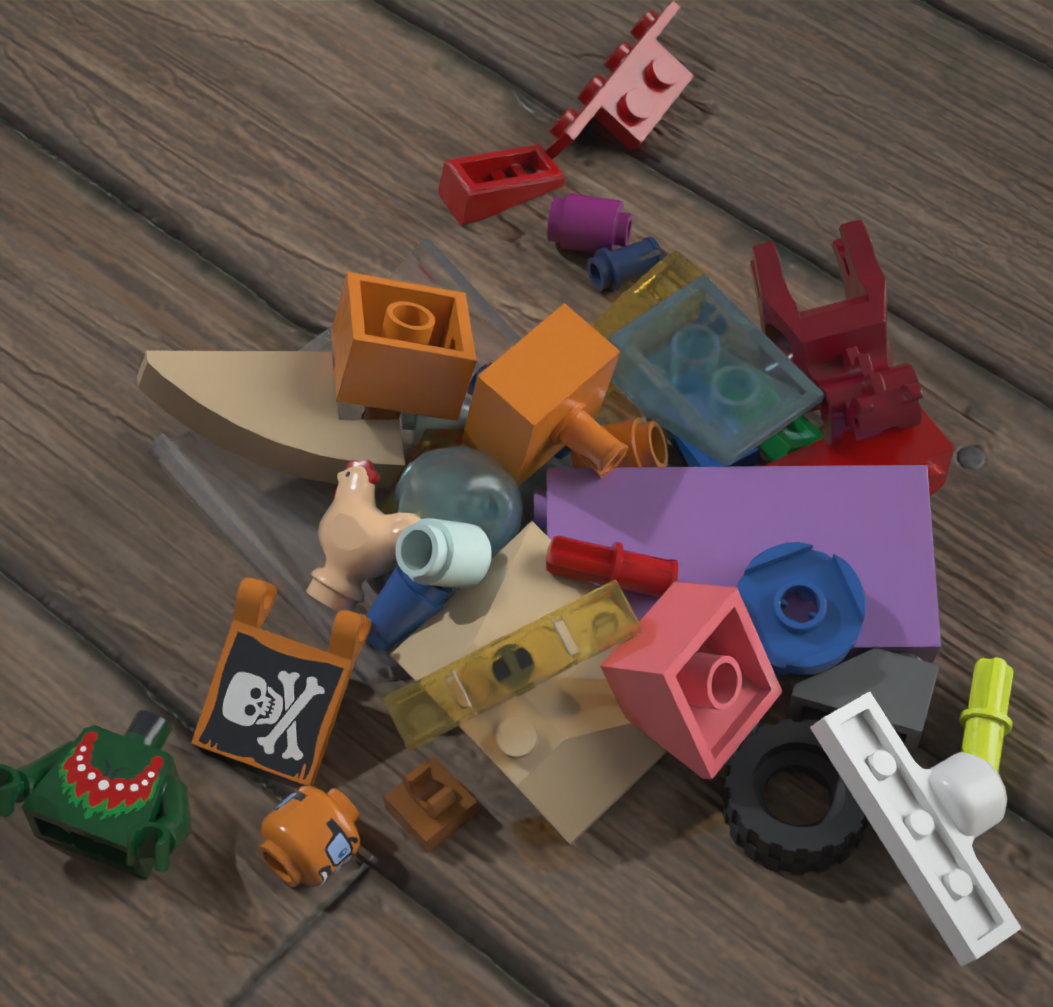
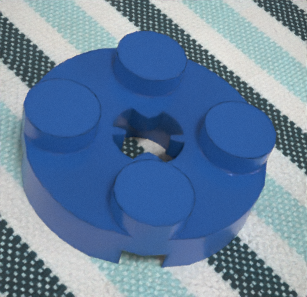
M789 542L766 549L752 559L737 584L738 591L775 675L781 676L789 673L810 675L830 669L847 656L857 643L861 633L867 605L864 588L858 575L845 560L836 554L830 557L824 552L812 550L813 545ZM796 594L801 602L812 601L816 606L817 613L810 612L808 619L811 621L805 623H798L795 618L788 619L781 610V608L786 609L788 605L784 598Z

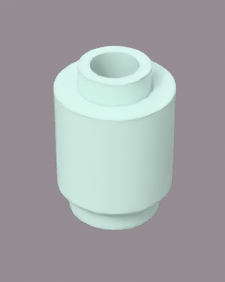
M425 518L408 526L400 534L396 544V559L401 570L416 583L465 589L477 585L485 577L491 563V546L487 535L476 525Z

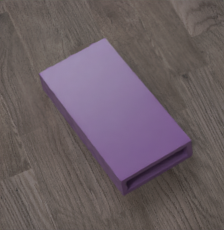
M927 465L615 467L603 478L599 477L593 468H547V490H534V523L539 528H547V537L550 540L554 536L559 535L609 547L616 541L623 543V550L668 560L670 558L675 559L679 563L677 582L737 587L739 580L744 575L745 569L753 558L766 549L783 543L802 542L813 545L812 550L824 552L830 557L836 554L845 560L858 575L864 588L867 605L858 641L847 656L838 664L873 648L893 653L898 651L909 652L925 662L933 663L941 648ZM594 583L606 596H611L609 599L635 625L660 599V597L615 588L612 593H606L603 591V585ZM796 594L784 598L788 605L786 609L781 608L783 614L788 619L795 618L798 623L811 621L808 619L809 613H817L816 606L812 601L801 602Z

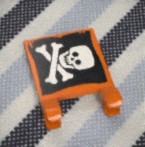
M248 577L243 579L239 586L233 621L191 744L306 786H314L355 661L368 638L372 625L371 619L365 615L348 610L338 612L332 626L328 652L261 629L275 602L277 588L272 583Z

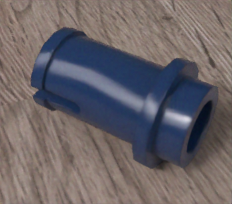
M646 237L642 241L612 251L607 248L598 249L595 252V257L589 258L587 262L588 274L594 287L599 291L606 289L609 292H616L621 288V283L662 271L664 267L663 254L645 260L640 259V257L650 254L651 251L659 249L658 242L653 237Z

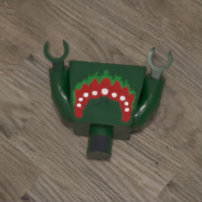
M140 710L134 716L124 735L93 725L84 728L74 741L64 743L32 763L15 769L8 765L0 764V816H10L14 812L15 804L24 802L21 807L36 838L144 880H147L150 876L153 866L155 871L166 872L169 867V855L190 835L192 830L188 788L179 778L174 758L161 750L172 732L170 724L152 712Z

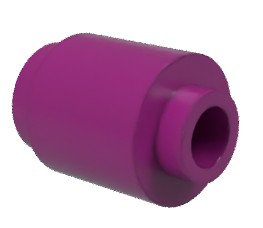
M569 193L567 198L554 197L549 211L547 239L549 242L560 243V248L564 250L595 254L600 248H607L612 251L618 249L619 246L624 247L629 244L632 230V214L624 213V204L620 200Z

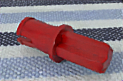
M558 535L554 536L548 545L545 568L550 574L603 585V591L606 593H612L615 588L661 598L674 582H677L679 563L671 558L668 560L623 550V543L614 541L612 546L609 547Z

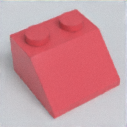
M674 582L600 666L625 718L697 775L706 779H713L783 692L737 587Z

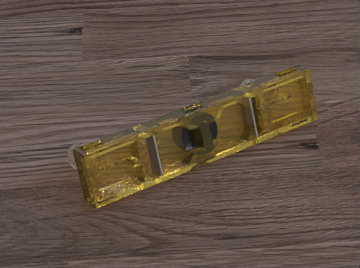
M615 579L427 676L390 693L382 699L408 750L416 749L454 727L515 696L518 697L536 688L535 686L595 655L636 637L641 632V626ZM561 620L578 650L574 654H571L556 625ZM453 675L470 706L463 711L447 681V678Z

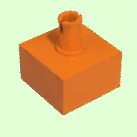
M347 272L331 329L336 401L366 406L360 420L399 419L401 412L458 421L477 362L466 293Z
M564 303L477 376L462 442L515 489L565 446H568L593 468L599 477H605L621 462L628 449L627 445L618 441L595 420L601 411L621 351Z

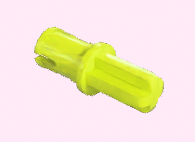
M997 657L992 659L981 658L974 666L968 709L962 711L959 717V724L964 729L961 752L981 757L990 763L998 773L1003 739L1005 735L1011 732L1013 724L1011 718L1007 716L1013 669L1006 664L1004 659Z

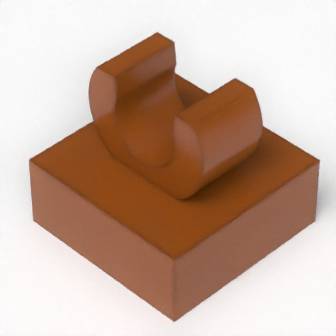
M435 757L428 762L424 761L404 776L400 784L383 796L385 809L426 853H429L478 814V801Z

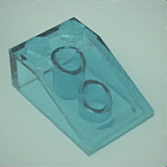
M704 274L609 336V342L621 351L611 378L617 387L646 417L656 421L660 426L727 467L821 403L824 399V393Z

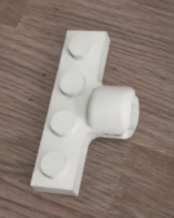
M871 692L825 716L810 727L961 967L978 959L1021 929V926L976 858L972 848L974 838L992 828L1004 818L1007 803L1006 789L1000 775L990 763L979 756L960 752L950 756L931 769H922L908 752Z

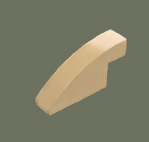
M146 350L137 375L138 389L187 428L225 450L271 469L309 480L339 484L337 475L346 470L347 464L351 460L359 462L370 460L373 463L374 470L380 474V481L375 485V488H390L405 466L400 419L339 420L332 352Z

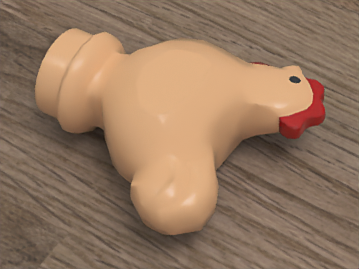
M351 460L347 464L346 470L338 473L337 479L339 484L334 492L335 500L325 512L319 524L318 537L326 555V563L324 568L317 567L312 571L313 579L306 593L338 612L341 610L353 612L358 602H364L365 593L362 590L364 581L385 575L398 564L396 544L400 534L405 528L421 520L420 517L412 513L385 515L376 507L374 498L375 485L380 481V474L374 470L373 463L370 460H363L361 462Z

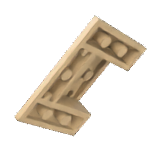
M531 521L491 559L488 572L477 585L465 589L460 588L443 604V610L425 621L390 655L423 690L428 688L425 692L450 716L521 791L541 815L572 845L668 751L625 718L600 667L636 625L609 598L580 612V610L607 596L594 583L550 574L545 568V559L551 540ZM552 619H554L561 635L563 636L572 654L573 660H571L558 633L556 632L552 623ZM629 631V633H627V634H625V635H623V636H621V637H619V638H617V639H615V640H613V641H611V642H609V643H607V644H605V645L599 647V645H601V644H603V643H605V642H607V641H609V640H611V639H613V638H615V637H617V636H619V635H621V634H623V633ZM505 646H521L530 653L535 667L533 679L522 689L510 690L501 686L493 673V658ZM452 670H454V672H455V674H456V676H457V678H458V680H459V682H460V684H461V686H462V688H463V690H464V692H465V694H466V696H467V698H468V700H469V702H470V704H471V706H472V708H473V711L471 710V708H470V706H469V704H468V702H467V700H466V698H465V696H464V694H463V692H462V690H461V688H460V686H459V684H458V682H457V680H456V678H455V676H454Z

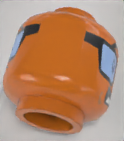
M301 786L262 821L260 833L263 843L258 848L259 853L269 868L287 885L296 887L301 882L307 886H321L357 853L360 837L354 823L359 819V813L353 803L335 788L325 793L313 786Z

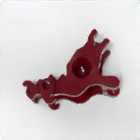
M862 219L841 224L839 228L841 238L833 240L831 245L844 283L846 300L799 312L796 302L788 291L774 241L752 246L754 260L750 261L749 265L758 303L764 342L763 346L758 347L761 372L770 378L778 398L785 407L800 413L820 410L821 420L824 423V426H821V432L827 445L841 443L843 430L853 429L855 438L859 441L878 436L891 427H899L901 430L919 425L922 422V409L919 399H923V392L915 370L909 363L893 366L892 345L888 340L887 331L888 292L886 277L880 269L871 238Z

